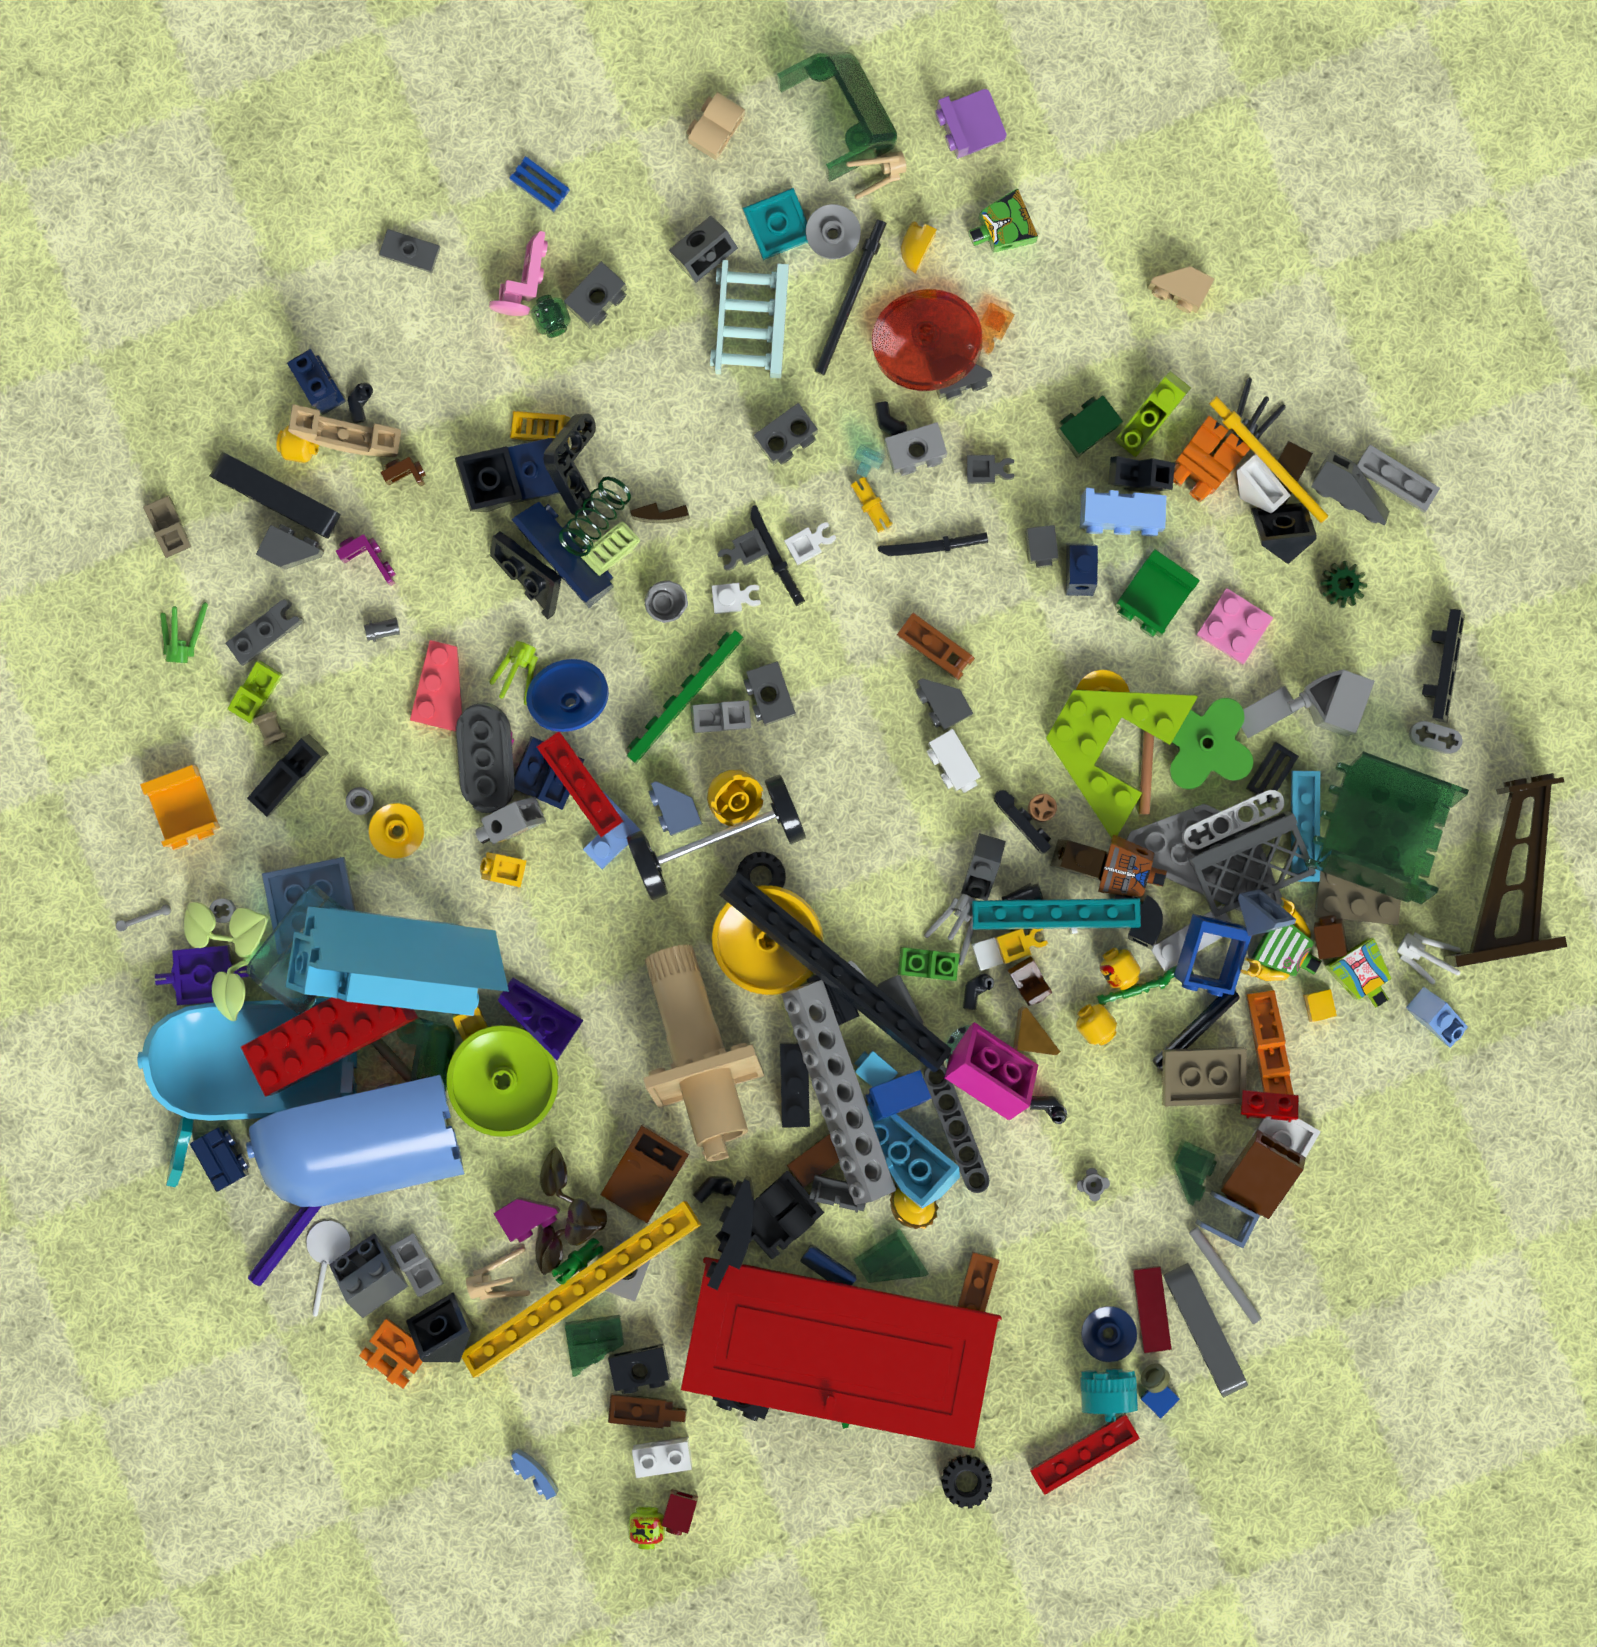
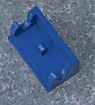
M921 1070L869 1089L870 1093L866 1094L874 1122L921 1105L931 1099Z

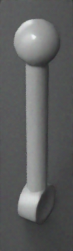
M163 905L159 910L126 922L120 920L116 923V929L118 931H125L128 926L162 914L165 916L169 915L171 908L169 905Z

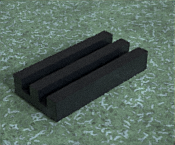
M1274 742L1245 789L1253 792L1255 795L1263 793L1287 755L1290 757V760L1271 788V790L1278 791L1299 756L1281 744ZM1279 750L1281 752L1260 787L1256 788L1257 781L1276 751ZM1269 795L1266 796V802L1270 803L1273 798Z

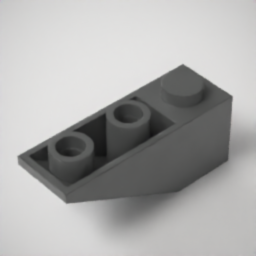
M1330 450L1316 473L1311 487L1319 495L1331 497L1340 502L1344 508L1363 514L1370 522L1380 523L1385 526L1390 511L1356 463Z

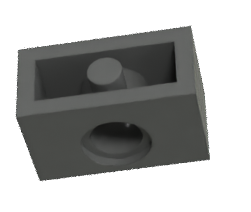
M709 216L670 248L669 252L679 267L697 283L720 264L722 260H725L737 250L738 247L728 231L712 216Z
M601 261L564 300L565 306L589 329L594 324L599 326L608 315L606 311L613 304L615 306L619 305L626 297V283ZM596 291L605 294L604 300L600 303H594L590 300L591 295Z
M778 661L746 672L748 678L743 681L748 696L754 694L757 705L752 706L757 722L763 720L764 726L796 715ZM766 687L773 688L777 693L776 698L771 702L764 701L760 696L761 691Z

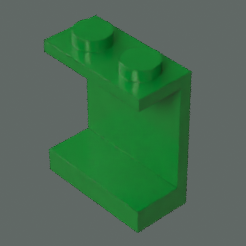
M1154 549L1115 604V607L1119 609L1117 613L1129 622L1134 619L1140 623V629L1150 637L1155 635L1160 637L1200 580Z

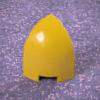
M913 221L903 238L901 254L907 268L916 274L936 236L937 229L927 224L921 227L917 222Z

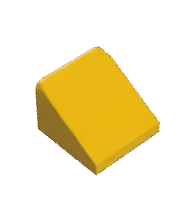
M1331 989L1303 995L1309 1022L1337 1016Z

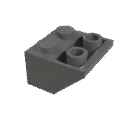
M375 1233L329 1264L346 1303L362 1318L408 1287L400 1268Z

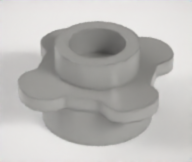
M1089 1168L1083 1180L1077 1182V1189L1088 1194L1091 1201H1098L1103 1191L1110 1186L1109 1179L1102 1178L1095 1168ZM1092 1182L1096 1183L1095 1187H1091Z

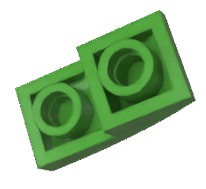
M901 947L898 975L957 981L959 954Z

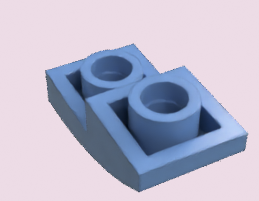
M519 1448L514 1450L511 1455L513 1459L510 1460L515 1474L517 1476L521 1474L524 1480L534 1475L536 1478L533 1480L534 1487L539 1495L544 1494L546 1500L556 1496L559 1490L546 1470L526 1452Z

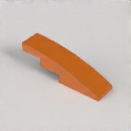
M1275 990L1247 994L1263 1092L1294 1095L1290 1079V1066L1285 1048L1286 1040Z

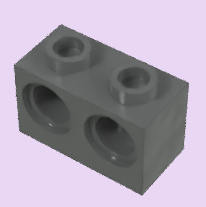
M797 403L754 434V440L773 466L778 462L783 465L794 456L792 452L801 446L805 449L816 441L815 435L818 434V429L800 404ZM796 422L803 423L807 428L801 435L794 434L790 429ZM774 438H779L784 442V447L779 451H773L768 446L769 442Z

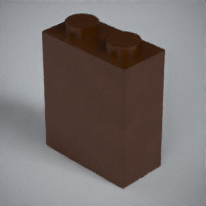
M1257 1129L1225 1175L1221 1192L1231 1201H1238L1247 1206L1249 1210L1270 1219L1303 1172L1306 1157Z

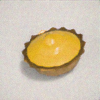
M896 1183V1191L891 1193L890 1207L895 1219L903 1226L914 1229H925L928 1225H933V1220L938 1217L937 1210L939 1207L936 1201L921 1208L906 1196Z

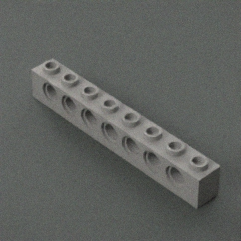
M823 981L807 983L782 993L785 1009L793 1026L794 1035L800 1046L803 1061L807 1066L813 1089L816 1092L822 1115L825 1118L831 1135V1141L837 1152L840 1167L844 1172L854 1204L873 1202L896 1191Z

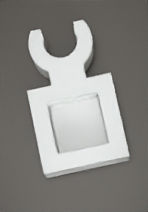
M828 522L820 524L814 534L811 533L809 528H806L784 540L797 566L822 553L818 545H828L836 540L835 535L830 538L822 536V531L829 527Z
M739 583L713 585L714 613L742 611L741 603H747L752 607L759 606L761 604L760 600L753 601L749 598L750 592L758 591L759 586L750 585L745 590L740 591Z

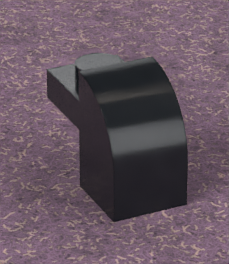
M1114 456L1110 458L1108 485L1140 492L1173 490L1175 463L1154 458L1135 460Z
M1116 894L1114 899H1137V897ZM1147 895L1143 904H1140L1141 927L1131 928L1127 939L1153 950L1162 930L1163 914L1158 903Z

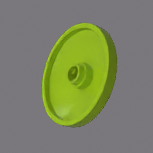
M494 1025L473 1033L457 1048L452 1056L447 1072L448 1096L458 1116L476 1131L496 1137L518 1135L539 1124L552 1108L559 1086L558 1069L554 1057L526 1029L512 1025Z

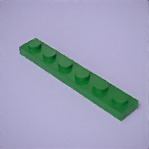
M734 630L732 634L726 632L717 643L720 648L714 655L708 653L699 663V666L702 667L695 676L691 673L681 684V687L684 688L677 697L673 694L663 705V708L666 709L659 718L655 715L647 723L645 729L648 731L641 739L637 736L629 744L627 750L630 752L626 756L635 764L639 762L744 640L741 634Z

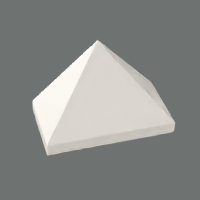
M1256 454L1250 457L1237 470L1240 499L1272 513L1291 496Z

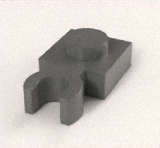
M967 455V484H995V476H999L1003 480L1014 479V474H1007L1003 470L1005 465H1013L1014 459L1005 458L1000 463H995V455Z
M757 528L732 540L735 546L734 549H722L717 553L720 558L725 555L731 556V562L724 566L726 571L734 569L740 560L747 566L770 554Z

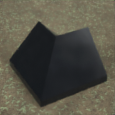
M1302 503L1280 505L1272 513L1258 507L1251 508V514L1261 545L1287 564L1293 561L1317 539L1309 510Z
M454 1292L406 1320L422 1362H460L469 1337L475 1330L474 1325Z

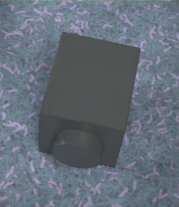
M1055 525L1027 528L1025 535L1029 564L1036 563V568L1053 566L1052 562L1058 559Z

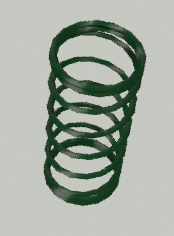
M603 477L598 483V488L591 492L590 498L586 499L583 502L582 508L575 512V517L567 522V528H563L559 533L560 542L567 551L576 556L583 557L587 556L594 548L591 539L599 540L601 538L599 529L607 530L609 528L607 519L615 520L617 518L615 510H623L624 505L631 500L630 491L622 481L615 477ZM609 480L618 484L626 492L627 500L623 501L618 494L604 488L603 482ZM596 491H599V495L602 498V500L599 498H592L593 494ZM606 491L614 494L620 501L612 498ZM602 494H603V495L605 496V498H607L610 502H612V503H614V504H617V505H622V507H621V508L613 507L611 504H609V503L604 499V497L602 496ZM591 500L594 509L585 508V504ZM593 500H598L608 505L613 510L614 517L609 518L600 513L595 507ZM583 510L586 519L577 518V514ZM585 510H590L600 515L606 521L607 526L602 528L594 524L588 518ZM575 520L579 530L569 528L570 523ZM577 520L591 524L598 531L599 537L594 538L585 533ZM563 532H568L572 541L579 547L587 550V552L582 553L572 549L563 539ZM571 533L581 538L587 547L580 545L572 537Z

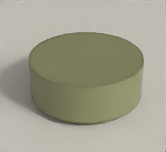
M1158 1363L1147 1366L1141 1375L1142 1385L1151 1393L1163 1391L1170 1381L1169 1372Z

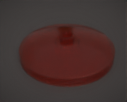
M937 289L917 290L898 297L880 313L872 332L873 353L880 370L897 385L917 391L939 390L960 381L977 363L983 343L981 324L973 308L957 295Z

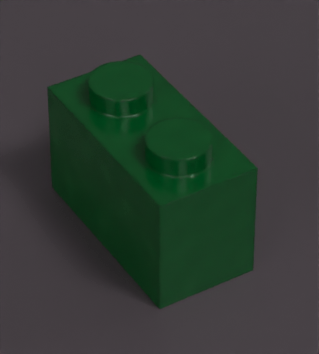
M1104 395L1098 399L1094 396L1081 405L1083 410L1076 416L1070 413L1059 422L1061 427L1057 433L1076 458L1117 429L1123 422Z

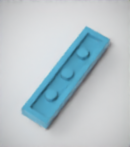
M1291 771V813L1295 815L1298 823L1296 825L1316 871L1315 874L1297 882H1320V771ZM1291 831V848H1292V846H1293V844H1294V841H1295V838H1294L1293 833H1292V831ZM1297 847L1296 853L1301 854ZM1294 856L1291 862V872L1297 874L1306 870L1307 867L1304 860Z

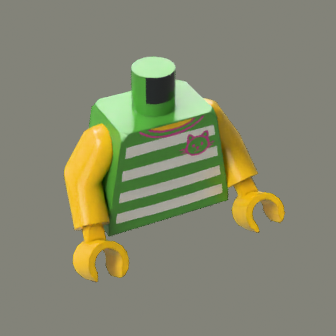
M1284 897L1280 898L1284 901L1282 908L1296 918L1295 924L1266 932L1251 959L1245 958V961H1248L1250 966L1247 971L1241 969L1242 974L1257 977L1264 981H1283L1289 976H1296L1300 968L1313 975L1316 973L1322 960L1309 953L1314 944L1310 939L1311 931L1303 917L1294 909V904Z

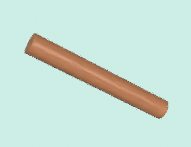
M1143 731L1140 791L1143 793L1139 799V814L1150 815L1154 736L1146 731Z

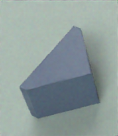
M1260 889L1239 894L1238 900L1248 936L1274 931L1295 924L1296 918Z

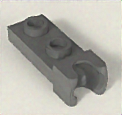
M283 599L268 612L225 643L240 665L244 666L304 622L302 617L294 616L289 620L286 618L285 613L292 606V602L289 599Z

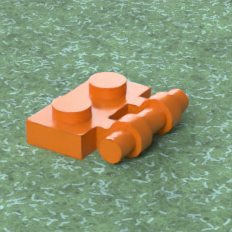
M386 1318L369 1341L378 1349L373 1353L365 1347L359 1357L367 1362L366 1365L372 1370L375 1368L387 1377L386 1380L392 1385L396 1383L404 1389L410 1380L401 1374L406 1368L412 1374H415L423 1362L419 1357L412 1336L389 1318ZM385 1353L398 1362L395 1368L381 1359Z

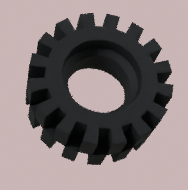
M763 851L754 852L747 855L738 865L736 873L739 872L750 882L751 871L757 866H765L772 873V880L767 886L783 888L785 885L786 873L784 866L773 854Z
M960 1455L955 1460L951 1459L948 1462V1466L944 1467L943 1476L941 1477L945 1496L952 1504H957L960 1508L968 1507L970 1509L974 1505L980 1506L983 1500L986 1501L988 1499V1494L992 1490L993 1482L987 1465L976 1456L974 1458L971 1455L964 1457ZM970 1471L977 1476L978 1483L974 1490L963 1492L957 1487L956 1479L961 1472Z

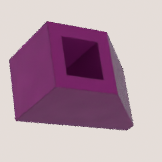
M518 1197L493 1214L509 1241L512 1242L517 1239L520 1243L533 1235V1228L540 1224L545 1228L558 1220L555 1215L560 1212V1209L555 1205Z

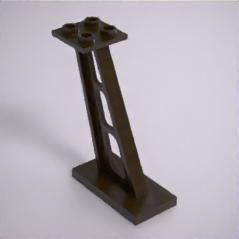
M1554 773L1530 777L1531 783H1527V778L1503 782L1504 788L1496 789L1497 795L1509 793L1470 951L1445 955V962L1452 967L1467 966L1567 947L1566 936L1539 938L1551 786L1565 782L1564 777L1555 778ZM1528 797H1533L1530 834L1525 838L1517 839L1516 831L1523 801ZM1525 843L1528 845L1525 878L1520 884L1508 886L1506 885V877L1512 850L1516 845ZM1520 890L1523 896L1519 929L1513 936L1496 938L1494 934L1502 897L1509 891Z

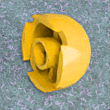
M727 770L718 774L709 785L707 793L708 806L721 823L727 826H734L733 824L752 819L759 813L763 806V799L761 798L763 788L751 774L742 770Z

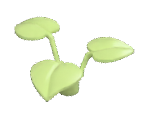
M192 902L188 904L184 918V932L190 945L195 948H204L207 946L209 938L233 942L237 956L243 959V961L230 967L227 973L218 972L212 983V996L217 1009L230 1021H236L237 1015L244 1003L245 985L242 978L238 974L233 973L244 965L251 964L252 959L265 958L268 955L269 942L262 935L269 917L248 908H239L234 911L230 919L229 929L233 937L216 935L212 932L216 924L213 912L202 903Z

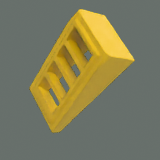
M513 411L510 438L525 441L556 438L557 422L558 435L571 418L566 415ZM523 418L527 419L526 434H521ZM534 420H538L536 435L532 434ZM545 421H549L548 436L544 435Z

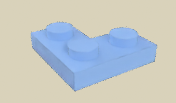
M604 791L603 793L624 822L602 838L598 834L583 849L601 869H604L628 845L626 839L628 835L641 831Z

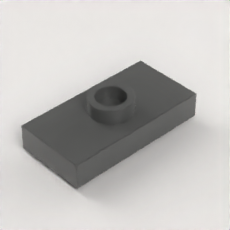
M387 229L379 256L433 273L441 247Z

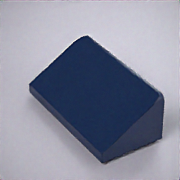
M813 1244L809 1246L800 1260L802 1264L827 1281L852 1286L857 1279L855 1273Z

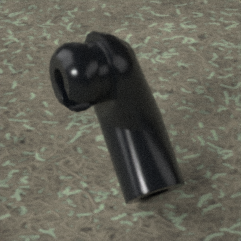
M369 383L358 384L348 396L347 401L353 423L366 421L363 406L373 394V388Z
M887 401L875 403L878 426L882 431L890 436L907 432V424L904 421H899L890 416Z
M979 974L966 983L963 1001L964 1009L976 1010L978 995L986 990H991L994 986V980L991 976Z
M1032 1096L1030 1110H1045L1055 1124H1062L1066 1121L1067 1110L1055 1096Z
M710 1176L692 1195L700 1203H703L712 1193L723 1194L724 1196L731 1195L734 1185L732 1180L725 1176Z

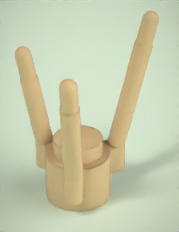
M902 151L852 156L850 158L851 161L846 163L847 167L880 164L882 173L889 175L885 179L857 193L855 199H860L890 182L900 180L899 174L906 172V161Z
M521 1247L481 1269L474 1270V1276L466 1278V1286L470 1298L480 1297V1300H485L489 1298L529 1296V1290L490 1292L493 1291L495 1286L512 1282L513 1278L507 1277L492 1281L490 1275H484L525 1252V1247Z

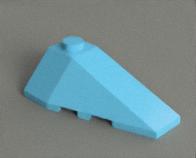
M868 1105L867 1109L888 1169L900 1190L921 1208L940 1199L960 1178L959 1166L897 1114L874 1122L873 1114Z

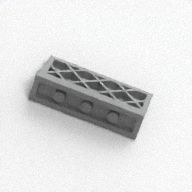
M1287 810L1186 855L1195 871L1213 917H1218L1240 907L1239 900L1234 901L1236 896L1239 897L1237 892L1243 878L1256 882L1253 891L1259 890L1261 885L1266 886L1261 891L1268 895L1316 873L1293 813ZM1292 831L1295 838L1291 850L1278 846L1282 834ZM1275 838L1273 843L1268 842L1269 840ZM1262 843L1272 846L1266 861L1252 857L1256 846ZM1297 847L1301 854L1296 853ZM1276 848L1289 853L1284 868L1270 864ZM1250 849L1249 852H1248V855L1245 854V853H1242V852H1244V851ZM1237 854L1246 857L1240 873L1227 868L1230 858ZM1294 856L1304 860L1307 867L1306 870L1297 874L1288 871ZM1224 860L1222 866L1219 865V864H1216V863H1219V862H1221V861ZM1250 860L1264 864L1258 880L1245 875ZM1209 866L1221 869L1215 884L1206 881L1201 870ZM1268 867L1282 872L1278 882L1272 885L1263 882ZM1225 871L1238 875L1233 891L1219 886ZM1286 874L1292 875L1285 879ZM1208 885L1213 887L1211 893H1210V890H1209V888H1208ZM1220 889L1230 893L1231 896L1227 905L1217 909L1214 902L1217 890Z

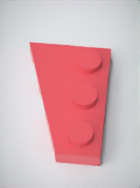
M430 640L410 721L456 732L457 721L460 715H462L458 647Z

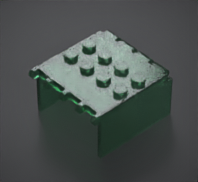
M1364 751L1350 765L1338 762L1336 770L1344 772L1340 787L1330 785L1328 790L1330 793L1337 795L1333 811L1322 810L1320 817L1329 820L1324 838L1315 835L1312 840L1313 843L1320 845L1321 849L1317 861L1307 858L1305 865L1407 903L1414 901L1423 904L1437 894L1439 890L1438 887L1427 884L1426 880L1418 878L1419 876L1429 878L1435 856L1426 851L1437 852L1443 831L1434 827V825L1445 827L1450 808L1466 797L1469 790Z

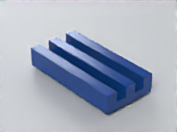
M525 156L521 165H518L515 173L509 177L510 181L554 212L570 189ZM526 167L531 168L562 192L558 194L525 170ZM522 174L553 197L555 201L552 203L519 179L520 175Z

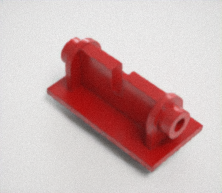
M1243 1090L1241 1115L1246 1116L1247 1119L1249 1117L1265 1119L1268 1116L1274 1120H1285L1290 1123L1291 1120L1298 1119L1299 1095Z

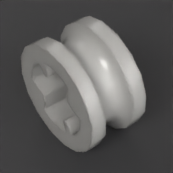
M222 898L213 901L209 909L213 912L216 922L228 923L236 907L231 900ZM227 904L229 908L226 910H230L229 915L219 918L217 916L219 911H216V907Z

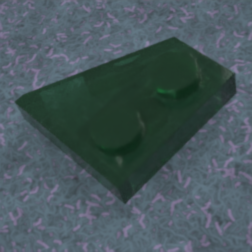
M900 1228L853 1258L868 1283L924 1277L929 1274Z
M620 1315L565 1322L573 1377L580 1375L581 1371L593 1363L596 1364L602 1360L609 1352H614L624 1345Z

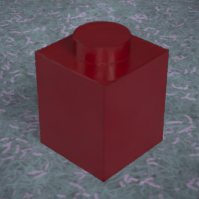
M671 1489L661 1526L666 1527V1531L674 1535L681 1536L682 1532L688 1534L698 1496Z

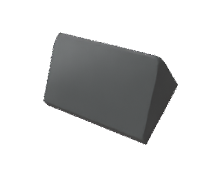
M893 976L877 985L881 991L921 1024L924 1023L901 976Z

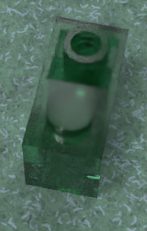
M1181 1140L1171 1167L1185 1202L1194 1205L1195 1201L1199 1202L1202 1199L1206 1186H1203L1204 1180L1207 1175H1212L1217 1161L1214 1160L1215 1154L1185 1140Z

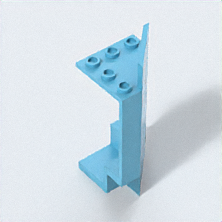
M308 906L304 933L294 931L286 988L302 994L333 997L347 1002L474 1016V1010L479 1003L478 988L509 992L496 930L354 910Z

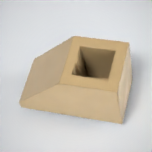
M1189 266L1154 277L1148 289L1152 290V295L1160 300L1166 301L1168 298L1177 303L1176 307L1183 312L1191 313L1193 311L1197 313L1214 278Z

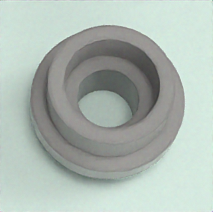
M354 788L346 796L347 808L356 815L366 814L373 807V795L365 788ZM358 796L364 797L365 803L363 806L359 807L356 805L355 800Z

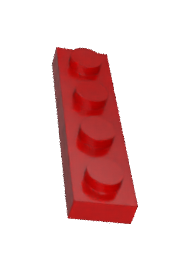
M561 732L555 733L537 746L601 838L624 822Z
M1124 1413L1117 1417L1115 1422L1111 1421L1029 1470L1043 1494L1046 1495L1136 1442L1140 1437Z

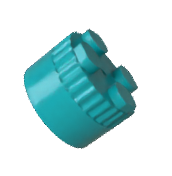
M1121 1368L1106 1369V1372L1098 1373L1096 1370L1081 1372V1405L1083 1413L1104 1414L1106 1422H1115L1116 1414L1138 1410L1135 1371H1123Z

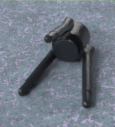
M1250 377L1246 380L1237 414L1241 418L1252 383V378ZM1267 396L1263 398L1251 420L1244 418L1242 421L1245 427L1258 440L1286 408V405L1282 404L1257 430L1259 426L1256 422L1269 401ZM1231 429L1233 431V434L1237 436L1240 440H1242L1238 436V434L1233 429Z

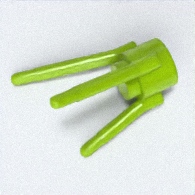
M516 641L514 647L509 648L506 657L489 681L493 685L508 663L511 662L513 664L499 694L500 699L505 697L518 666L526 668L528 664L524 705H527V691L533 680L534 669L538 657L534 656L535 647L521 641Z

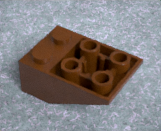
M643 1123L600 1195L648 1224L689 1156L690 1151Z

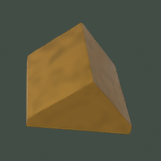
M1024 1006L1018 1009L1013 1048L1020 1051L1058 1055L1061 1051L1029 1009Z

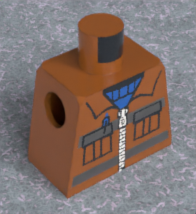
M1113 835L1098 892L1141 897L1144 895L1147 883L1163 887L1167 871L1152 867L1154 852Z

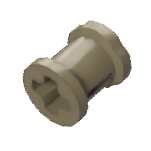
M276 711L266 713L253 720L254 724L258 725L264 738L262 742L264 746L274 744L287 737L286 733L281 731L278 724Z

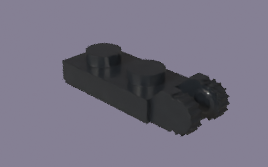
M1006 790L997 791L993 799L998 808L1040 854L1046 853L1052 847L1048 843L1051 840L1049 835L1041 827L1038 830L1030 823L1032 817L1024 808L1021 807L1018 810L1014 806L1015 798Z

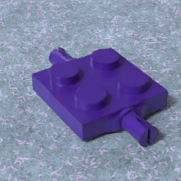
M230 945L172 950L173 967L171 973L155 974V979L166 978V980L155 981L156 986L172 984L176 992L177 1006L214 1002L212 983L215 975L218 972L227 973V970L233 966L230 957ZM250 965L235 970L233 974H238L241 978L251 977V972L240 973V971L251 970Z

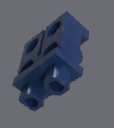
M311 349L287 362L309 402L317 410H320L322 415L346 402L334 380H329L332 377L320 356H315Z

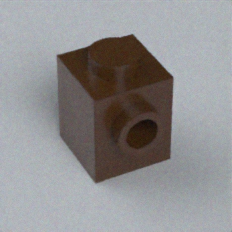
M1335 915L1320 917L1319 921L1314 923L1319 960L1347 956L1348 948L1343 918L1336 919Z

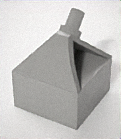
M1346 670L1335 671L1311 682L1304 688L1303 692L1299 693V697L1287 702V705L1291 712L1302 707L1309 708L1315 726L1347 737L1356 734L1375 681Z

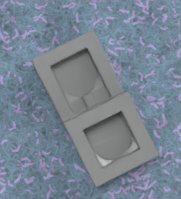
M1286 685L1243 709L1244 723L1241 728L1247 738L1254 736L1296 712H1291L1287 705V702L1293 700V697Z
M749 700L691 706L693 733L751 728Z
M414 1233L390 1246L399 1267L405 1272L417 1297H422L444 1284Z

